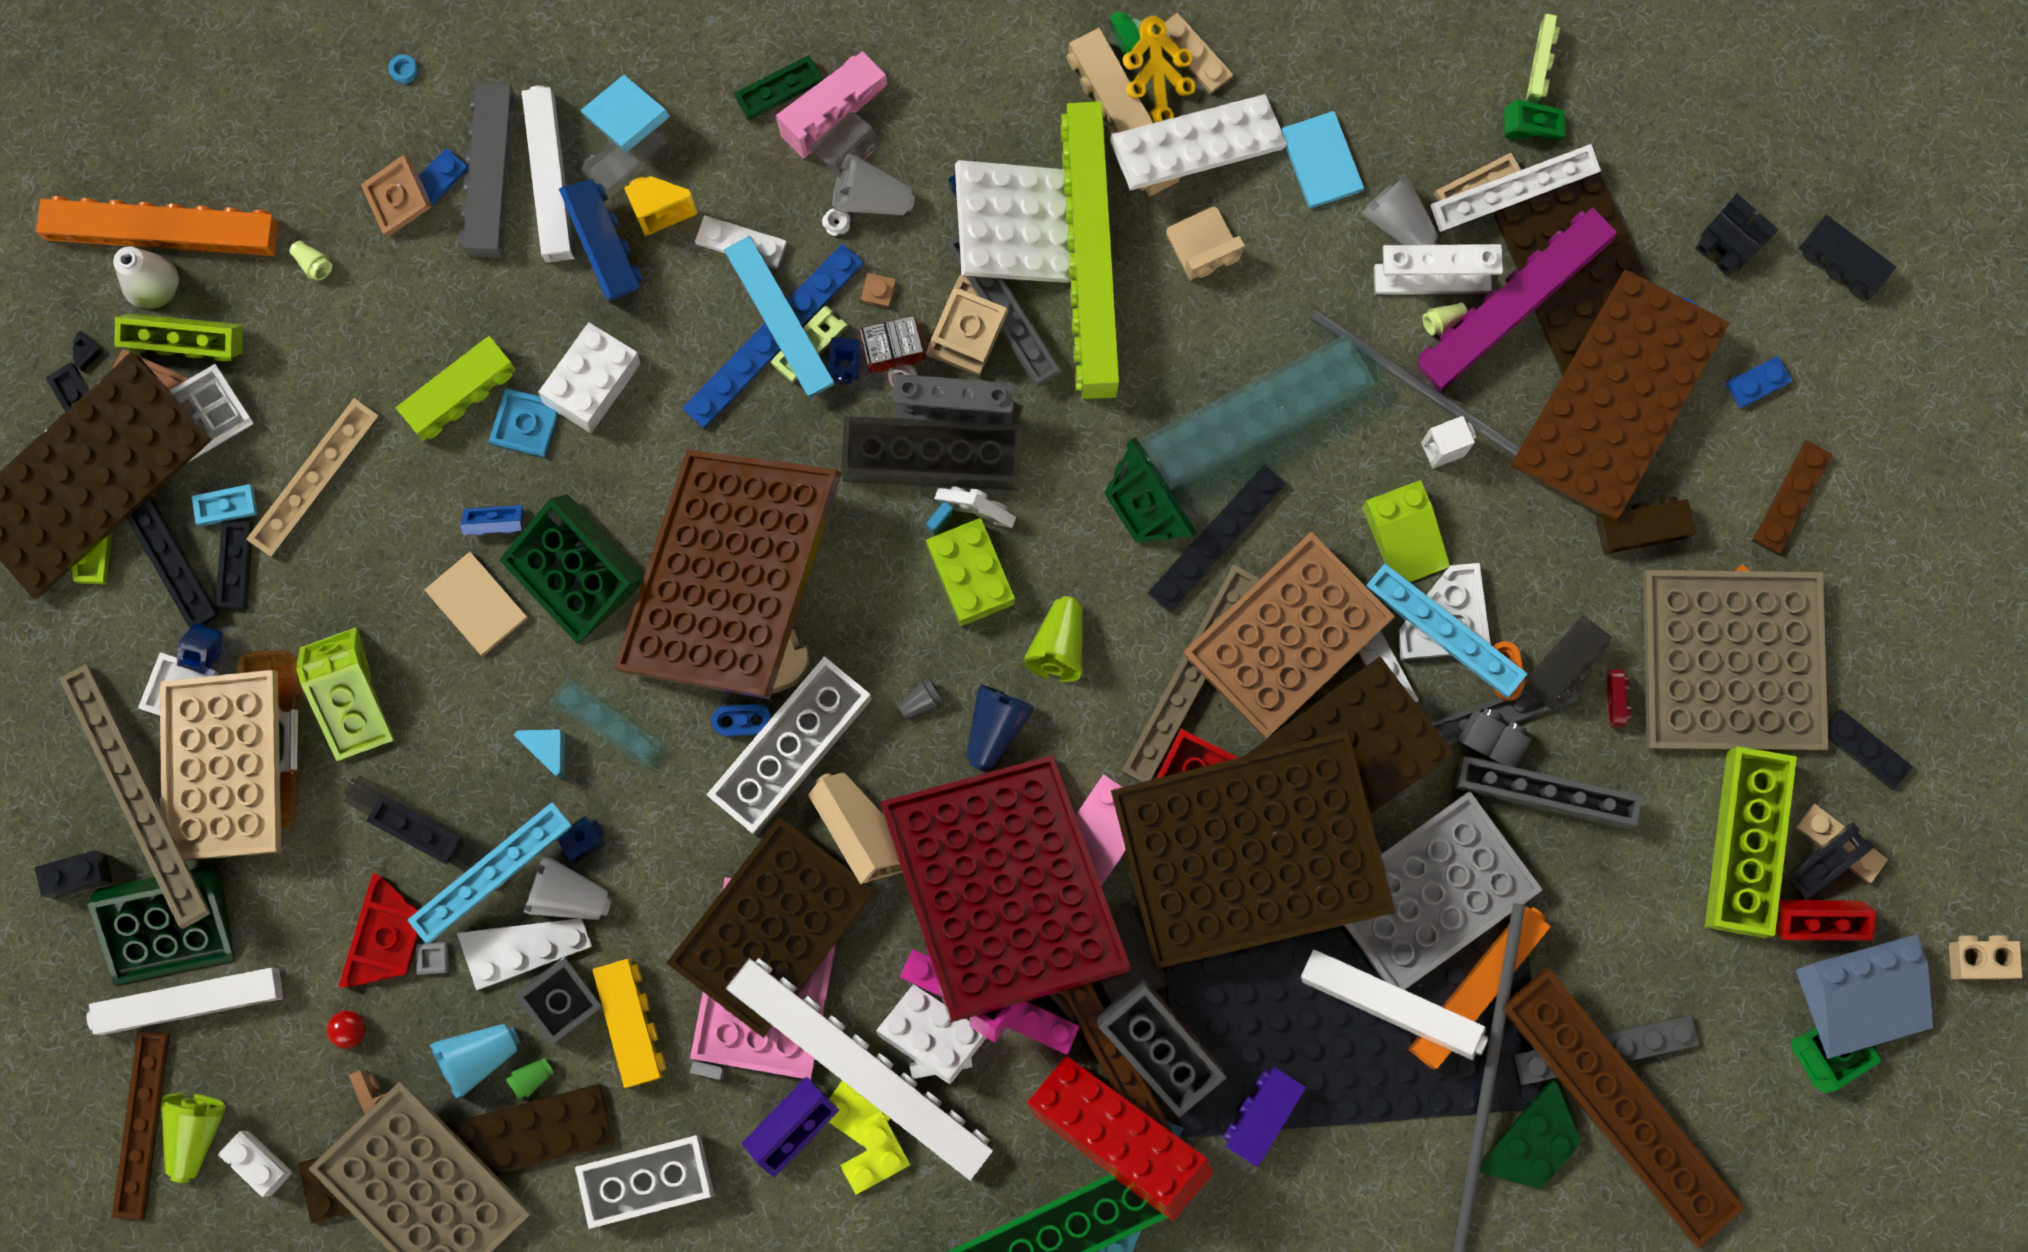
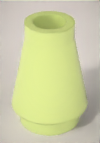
M297 241L291 246L290 254L296 259L308 278L320 281L330 274L332 263L327 255L313 249L302 241Z
M1462 302L1455 305L1430 308L1427 313L1423 314L1424 327L1430 335L1436 334L1440 336L1448 328L1461 322V318L1468 310Z

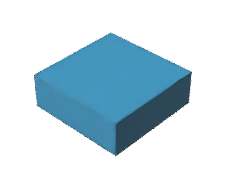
M944 501L926 523L927 530L934 536L938 535L952 518L953 507Z

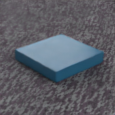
M505 388L488 443L546 458L559 413L543 404L540 396Z

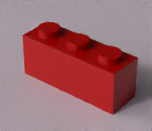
M1779 900L1775 933L1783 940H1873L1876 911L1865 902L1855 900Z

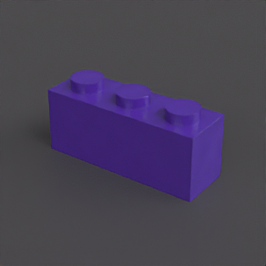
M1271 1067L1269 1072L1265 1069L1255 1083L1259 1087L1253 1098L1247 1096L1239 1109V1112L1243 1115L1237 1125L1232 1122L1223 1135V1138L1227 1140L1224 1147L1255 1167H1258L1306 1089L1305 1086L1275 1067Z
M806 1076L741 1144L754 1161L775 1178L840 1110L827 1094Z

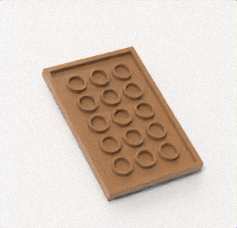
M1311 531L1183 652V655L1266 740L1395 616Z

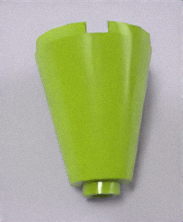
M1063 596L1061 599L1055 600L1024 656L1025 668L1034 675L1048 680L1049 674L1061 676L1059 682H1074L1080 679L1083 663V607L1078 603L1077 599Z
M184 1093L163 1096L161 1106L165 1174L171 1176V1181L187 1183L191 1178L197 1177L225 1114L226 1105L223 1106V1101L194 1094V1098L183 1099Z

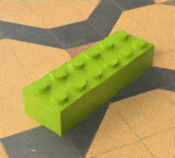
M1739 746L1727 751L1704 928L1759 938L1775 936L1796 756Z

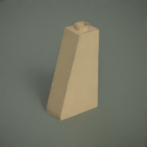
M828 773L818 778L815 782V787L808 796L859 883L863 884L901 873L884 816L845 773L836 775Z

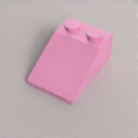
M1104 774L1076 814L1077 822L1101 886L1126 851L1111 790L1121 788L1122 786Z

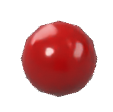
M343 1010L331 1017L328 1021L326 1032L330 1042L337 1048L349 1049L358 1045L364 1038L366 1026L361 1015L355 1011Z

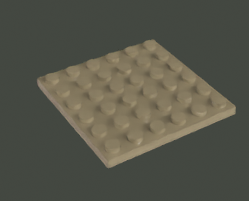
M1643 571L1647 749L1730 750L1739 746L1756 750H1828L1823 572Z

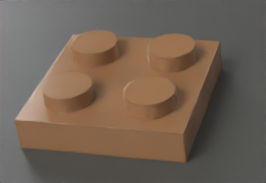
M401 156L361 184L383 235L391 236L433 207L410 156Z

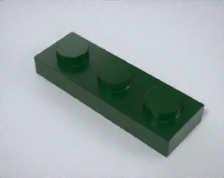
M808 55L733 94L744 116L749 121L812 89L822 82L823 78L812 58Z

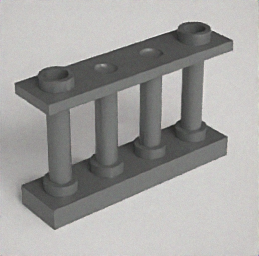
M895 374L892 404H896L895 420L1011 430L1014 383Z

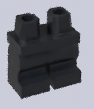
M1736 193L1700 235L1702 238L1697 244L1696 250L1703 256L1708 257L1716 249L1724 256L1716 264L1717 268L1723 274L1728 275L1736 268L1740 270L1779 229L1760 213L1744 228L1742 225L1751 217L1756 209Z

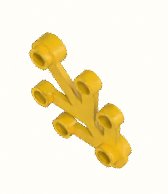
M1149 16L1142 21L1139 28L1140 39L1131 52L1124 55L1123 63L1130 70L1139 68L1143 63L1142 55L1149 47L1150 59L1134 81L1127 84L1126 93L1132 99L1142 97L1146 92L1145 85L1152 77L1155 108L1150 110L1148 115L1153 123L1163 121L1161 117L1162 112L1165 120L1174 118L1172 110L1167 107L1164 76L1176 87L1177 93L1181 96L1192 94L1195 91V82L1189 77L1183 78L1162 57L1161 47L1173 57V62L1177 67L1190 65L1193 59L1192 53L1188 49H1180L1167 36L1166 24L1160 17ZM1153 26L1156 29V34H1154L1153 32ZM1181 54L1184 55V57H1185V62H1182V61H1181V59H1180V55H1181ZM1131 55H1132V56L1135 58V60H1136V61H1135V65L1132 64V62H1131V60H1130ZM1184 82H1185V83L1187 84V86H1188V90H1187V91H1185L1184 88H1183V83H1184ZM1134 84L1138 87V94L1134 92Z

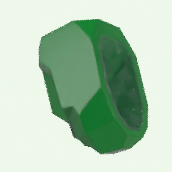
M1117 11L1109 17V26L1122 54L1125 55L1131 52L1139 41V28L1142 21L1133 18L1130 14Z

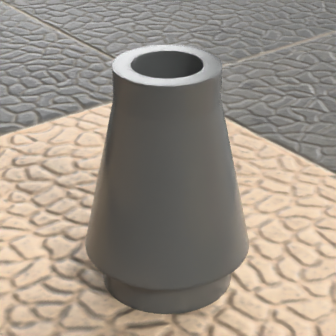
M930 680L926 683L922 682L897 706L907 720L912 716L939 707L938 703L944 699L936 685Z

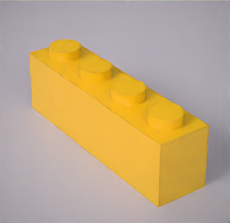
M624 959L592 969L624 1088H631L664 1078L662 1071L667 1069L662 1052L657 1053L654 1041L658 1040L657 1030L654 1022H648L646 1012L650 1011V1004L646 993H640L638 982L642 981L639 965H633L632 960Z

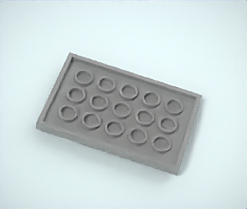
M1469 791L1382 853L1396 913L1346 924L1344 927L1383 981L1405 990L1512 913L1513 903H1526L1541 892L1542 888Z

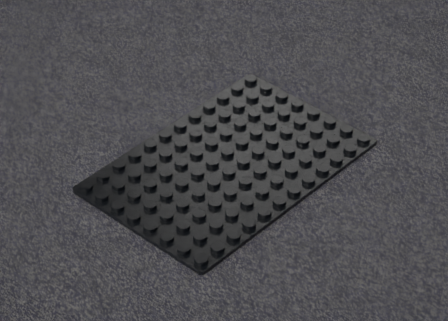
M1511 913L1406 988L1405 991L1442 1007L1508 926ZM1344 925L1166 967L1169 1008L1222 1066L1226 1075V1079L1179 1118L1180 1127L1183 1128L1181 1133L1183 1137L1224 1135L1232 1122L1237 1125L1243 1115L1239 1112L1240 1107L1247 1096L1254 1097L1259 1089L1255 1085L1257 1079L1264 1069L1269 1072L1271 1067L1277 1068L1306 1087L1281 1130L1477 1114L1497 994L1475 1021L1485 1027L1484 1036L1488 1037L1482 1054L1476 1053L1473 1060L1451 1051L1437 1069H1431L1408 1050L1419 1035L1302 982L1301 975L1313 949L1383 980ZM1529 955L1514 972L1509 1000L1531 982ZM1507 1015L1490 1112L1525 1110L1544 1089L1543 1081L1521 1085L1514 1054L1531 1051L1534 1048Z

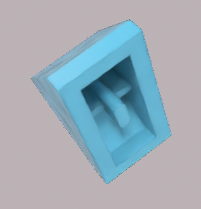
M518 730L514 734L556 777L561 779L565 775V733L562 730Z

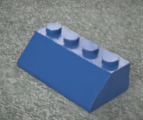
M592 178L559 188L607 301H613L641 289L638 283L643 281L637 264L631 266L627 255L632 253L625 237L619 239L615 228L620 227L615 213L613 210L607 212L603 201L608 200L602 183L596 185Z

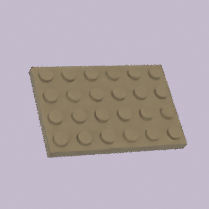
M403 1080L396 1084L309 1168L390 1252H492L531 1214V1211Z

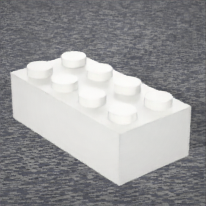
M701 1135L575 1167L589 1229L715 1196Z

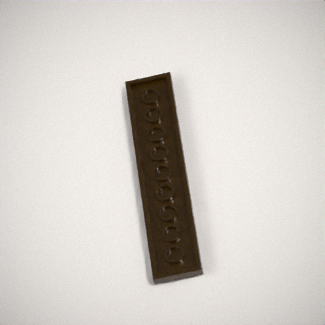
M600 1084L446 1124L495 1175L614 1144ZM320 1157L298 1163L311 1224L351 1213L309 1170Z

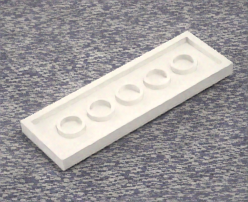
M1266 94L1114 133L1109 139L1130 190L1279 151L1287 145Z

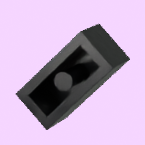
M95 850L35 867L41 897L55 899L112 883L106 853Z

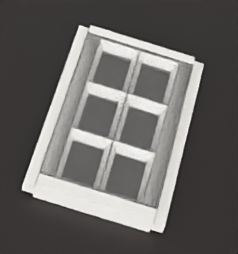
M216 364L169 390L213 439L190 461L254 424Z

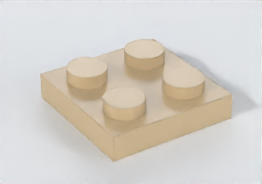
M954 287L931 341L986 364L1009 310L1006 307Z

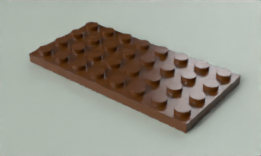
M1625 269L1513 460L1511 467L1617 522L1730 322Z

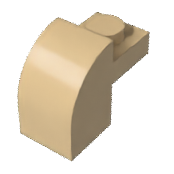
M794 629L791 631L772 694L797 685L808 671L809 653L806 647L795 650V647L800 645Z

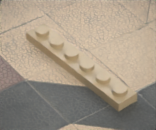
M354 398L246 540L272 557L377 419L378 415Z

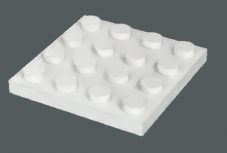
M959 160L955 164L962 276L1061 283L1071 282L1073 280L1069 279V252L1071 251H1068L1067 248L1068 224H1066L1065 214L1066 197L1068 196H1064V169Z

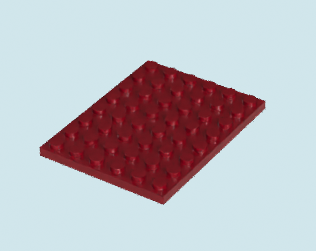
M1053 755L880 801L881 810L950 1023L1130 971L1128 958Z

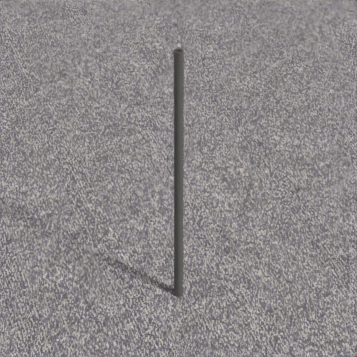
M1315 310L1310 320L1454 417L1463 416L1466 423L1469 422L1475 431L1516 457L1521 447L1318 310Z
M1513 903L1453 1252H1466L1506 1021V1013L1502 1008L1509 1002L1526 906L1518 903Z

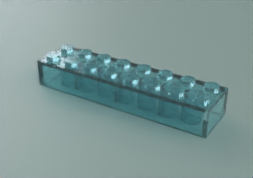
M1347 333L1141 438L1140 444L1172 494L1371 393L1376 383Z

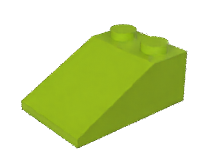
M1421 480L1366 500L1362 510L1386 565L1410 583L1449 568L1450 564L1434 510Z

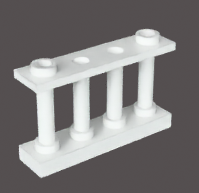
M1501 244L1383 245V264L1374 265L1375 295L1488 294L1492 290L1491 275H1502L1503 273Z

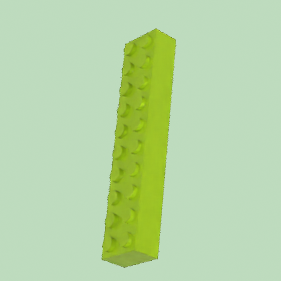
M1102 101L1067 103L1066 114H1061L1060 132L1061 142H1063L1064 196H1068L1066 197L1065 206L1066 224H1068L1067 248L1068 251H1073L1069 252V279H1075L1071 280L1070 304L1071 307H1076L1072 309V335H1078V337H1074L1073 357L1074 363H1080V365H1076L1075 389L1076 391H1081L1082 399L1116 398L1119 375Z

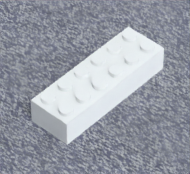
M824 656L712 787L707 796L754 836H757L872 700L870 693Z

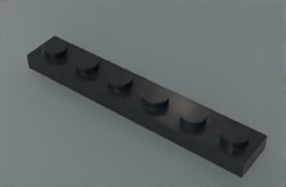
M1263 465L1147 594L1170 613L1281 491L1286 483L1266 465Z

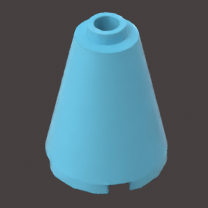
M500 1024L439 1040L429 1046L446 1082L451 1085L453 1095L456 1099H459L516 1053V1045L520 1043V1040L512 1026L507 1029L505 1024Z

